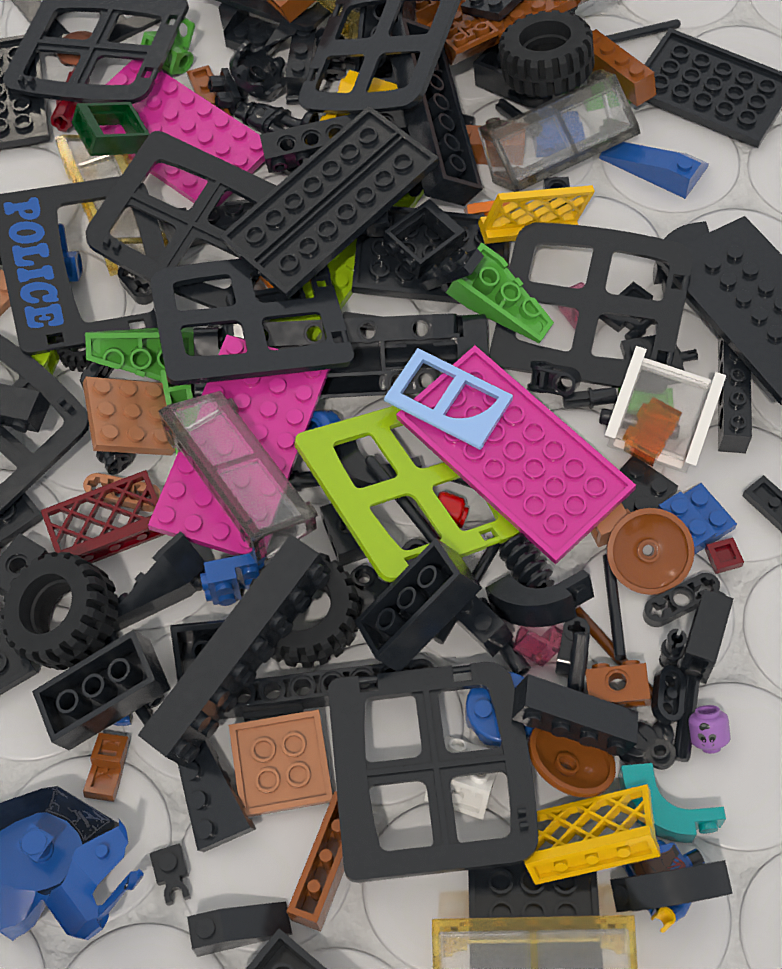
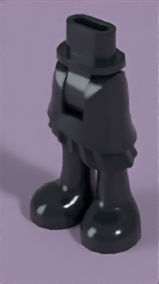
M253 101L250 103L241 102L235 111V118L241 119L243 124L252 127L261 134L285 129L282 128L285 126L291 128L319 121L317 112H306L302 119L292 117L291 111L288 109Z

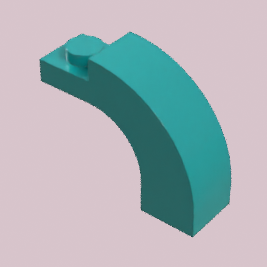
M653 763L621 766L618 774L620 790L648 784L651 792L656 836L673 842L692 843L697 835L696 830H699L702 834L714 833L725 822L724 807L682 809L665 800L656 785ZM643 797L631 800L626 806L635 810L643 801ZM637 820L640 825L646 826L645 823Z

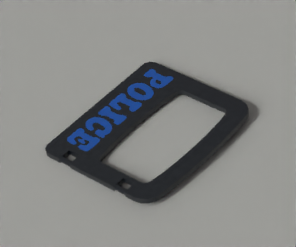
M121 176L0 194V257L20 350L24 354L35 355L57 349L86 346L85 332L129 330V323L144 321L145 328H158L154 308L148 313L95 322L83 321L75 303L67 275L58 227V209L62 206L105 200ZM143 183L140 187V190L142 192L149 194L145 184ZM130 207L139 230L145 256L157 260L165 249L158 220ZM63 335L64 342L48 344V337Z

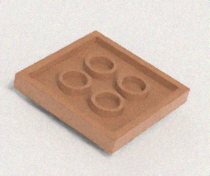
M85 377L83 388L93 451L172 456L175 446L162 383Z
M319 709L229 725L237 792L245 806L243 809L247 817L330 803L333 794Z

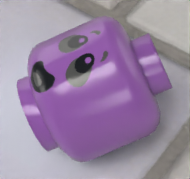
M704 705L695 709V712L688 719L691 743L696 748L702 749L704 753L713 754L719 752L731 739L727 714L714 705Z

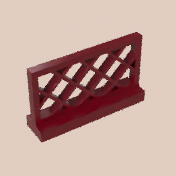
M147 470L41 510L55 552H69L91 564L165 535L149 530L148 524L151 516L143 517L138 515L144 503L156 507L158 502ZM145 481L146 488L142 496L129 492L133 484ZM111 492L121 494L115 506L103 502L106 495ZM126 497L138 500L133 513L121 508ZM85 502L95 504L89 516L77 512L79 506ZM100 507L112 511L106 523L94 519ZM59 512L68 514L62 527L53 524L50 516ZM118 513L130 517L127 524L120 528L112 525ZM73 517L85 521L80 533L67 529ZM91 523L103 527L100 535L94 538L85 536ZM64 534L76 538L71 547L61 550L59 543Z

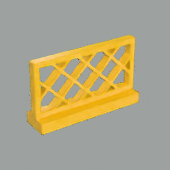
M593 185L498 193L488 215L480 217L478 221L484 243L516 241L519 231L526 225L535 222L578 225V219L595 192ZM505 202H511L504 207L502 206ZM518 207H521L520 209H518V210H516V211L510 213L511 211L517 209Z
M648 784L538 810L537 822L545 820L552 822L543 831L538 829L537 848L533 856L525 862V866L535 885L661 857L660 847L656 840L651 792ZM643 797V801L635 810L626 806L631 800ZM608 805L612 807L604 817L596 813L601 807ZM578 812L582 814L574 824L566 821L571 814ZM620 812L629 815L621 825L612 822ZM590 819L598 822L589 833L581 829ZM637 820L646 824V826L630 829ZM562 826L567 831L557 840L551 835ZM606 827L615 831L612 834L599 836ZM576 834L584 838L582 841L568 844ZM545 842L553 845L551 848L537 851Z

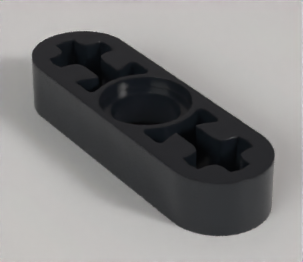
M701 573L651 598L646 602L643 610L644 621L652 627H662L697 609L704 589L698 592L697 596H695V592L700 589L702 583L705 586L711 585V590L719 591L720 582L718 578L711 573ZM677 594H684L688 597L689 604L679 606L674 602L673 597ZM666 603L668 604V608L663 610L661 617L657 614L651 615L653 608L659 611L665 608Z

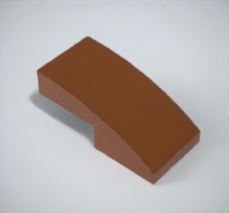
M99 732L90 757L92 766L83 789L85 798L115 801L128 749L129 738L127 736Z

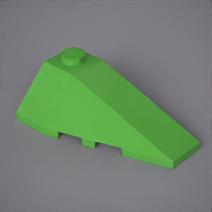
M481 243L477 248L484 255L471 275L453 281L446 293L466 308L478 314H485L486 318L540 343L554 322L535 298H531L522 287L523 282L519 277L515 278L507 268L508 263L504 258Z
M193 327L183 328L181 333L185 352L190 356H194ZM158 328L85 332L86 360L111 368L122 369L141 377L145 376L158 380L162 383L160 371L165 370Z

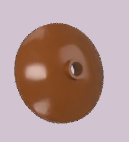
M643 508L625 515L612 529L607 543V559L612 573L625 587L641 594H661L679 585L690 572L694 561V542L689 529L677 516L662 509ZM646 545H650L653 549L649 556L643 553V548Z
M538 728L533 729L528 740L530 760L539 775L549 785L565 794L583 798L598 796L610 787L616 774L613 755L594 747L583 746L579 742L565 737H556L552 733Z

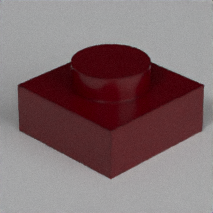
M733 537L707 544L705 547V552L715 574L740 568L744 564V560Z

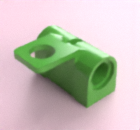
M184 18L181 24L184 23L187 26V35L183 37L180 31L178 32L162 67L163 70L171 75L186 73L193 64V54L188 50L195 24L187 18ZM157 31L144 32L141 45H151Z

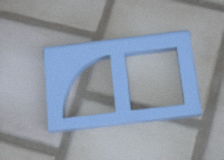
M417 348L384 397L385 402L479 450L483 448V445L513 400L512 394ZM423 363L454 378L434 409L403 395V392ZM465 384L497 399L490 408L473 417L452 418L445 416Z

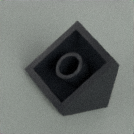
M225 620L170 625L177 682Z

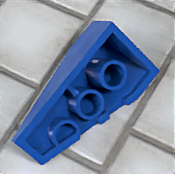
M611 140L599 156V159L686 199L709 166V163L687 153Z

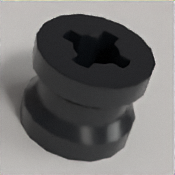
M97 451L96 453L99 462L105 464L106 471L111 475L122 472L131 462V457L128 453Z

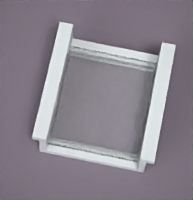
M636 346L604 437L609 438L607 447L686 473L689 466L696 467L726 375L715 372L712 380L646 359L644 356L647 349Z

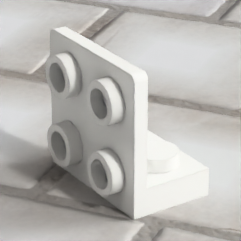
M446 736L444 740L446 749L451 753L490 749L450 736ZM498 772L454 778L450 784L453 809L483 820ZM427 789L424 798L425 801H428Z

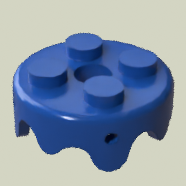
M509 672L514 688H516L524 677L514 672ZM483 688L470 689L465 707L467 727L475 732L483 744L500 747V735L488 691ZM524 725L527 739L534 728Z

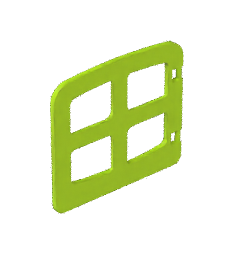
M395 406L297 434L295 438V448L378 576L384 581L393 582L409 566L406 561L416 558L429 544L408 551L401 549L370 510L372 506L403 496L412 497L439 534L440 541L458 552L461 558L485 550L486 547L498 543L502 544L519 534V531L488 502L487 504L496 519L495 521L467 531L459 529L434 493L433 487L461 477L444 462L427 468H419L413 463L390 430L403 426L396 417L400 409ZM371 436L397 476L364 488H357L341 464L334 446ZM491 531L494 537L484 540L481 535Z

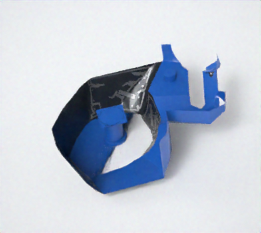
M59 786L41 788L1 802L0 933L14 941L17 937L25 934L35 926L46 905L68 936L89 940L102 931L112 908L126 890H133L144 876L140 869L130 872L103 905H96L93 893L97 885L124 858L125 848L128 844L125 825L120 820L119 823Z

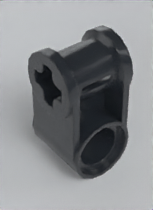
M546 361L530 362L532 374L531 381L527 384L529 391L568 396L581 383V375L573 367L555 365ZM561 377H569L572 381V387L565 386L561 381Z
M575 617L564 623L555 673L569 675L573 631L590 634V626L585 619Z

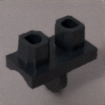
M221 68L220 76H209L208 89L210 93L217 92L214 98L216 107L219 109L228 108L231 116L235 115L238 102H244L248 93L235 84L228 68Z

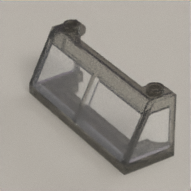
M604 69L595 70L586 79L587 84L569 93L563 94L507 121L500 120L499 117L487 120L485 125L478 128L492 182L513 192H519L641 134L639 124L616 75L606 72Z
M221 391L173 403L160 409L158 413L166 439L173 449L176 448L178 452L183 453L239 530L241 539L244 542L246 541L250 548L252 547L250 555L258 566L273 557L290 534L300 540L317 529L316 517L318 514L314 506L309 501L305 503L239 416V409L232 398L227 399Z

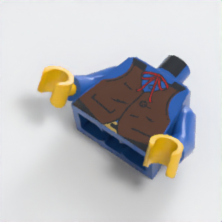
M657 840L661 857L622 866L628 876L702 864L705 861L696 848L682 855L674 842L666 844L662 840ZM692 902L648 909L652 921L656 918L662 921L664 926L660 931L665 933L675 922L685 917Z

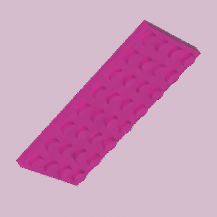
M131 60L105 85H129L133 83L143 61ZM147 71L144 78H150L152 72ZM163 71L158 73L154 87L148 97L141 102L132 104L144 126L148 129L149 134L154 131H162L251 174L265 161L258 133ZM122 125L100 126L104 134L126 133ZM125 154V156L128 157L130 160H132L136 155ZM164 163L156 164L150 172L193 203H195L207 184V180ZM226 191L216 206H220L233 192Z
M226 335L218 355L246 353L245 340ZM268 346L270 350H279ZM330 369L207 382L149 521V530L172 537L181 531L191 543L234 556L262 551L299 454L294 445L297 434L308 430Z
M473 346L453 366L513 395V400L481 450L402 410L396 414L397 420L556 565L636 489V484L477 346ZM445 373L441 374L413 400L434 409L454 378ZM465 384L445 416L452 418L473 417L486 411L497 399Z

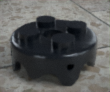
M246 40L234 52L229 61V69L234 82L239 88L253 97L262 100L274 99L286 85L285 77H282L285 61L282 57L271 58L263 46L250 49L252 43L250 40Z

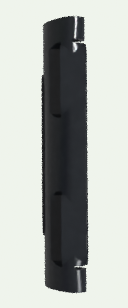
M428 314L345 318L347 335L354 352V362L349 367L330 369L319 399L386 395L392 387V377L401 374L403 370L398 369L405 368L417 348L451 365L473 346H477L488 356L486 315ZM321 320L262 323L263 329L269 334L267 346L279 350L321 343L326 340ZM422 322L425 324L427 331L424 336H417L413 332L414 323ZM226 324L222 325V327L194 328V355H218L226 335L244 339L241 325ZM366 324L372 326L374 336L370 339L363 338L360 335L361 326ZM311 327L319 328L322 332L321 339L315 342L309 340L306 335L308 329ZM335 336L333 341L334 343H340L342 338L341 336ZM423 363L420 368L427 369L418 370L403 392V395L420 394L424 390L418 385V377L421 374L429 375L433 382L443 372ZM206 383L195 384L196 405L199 403Z

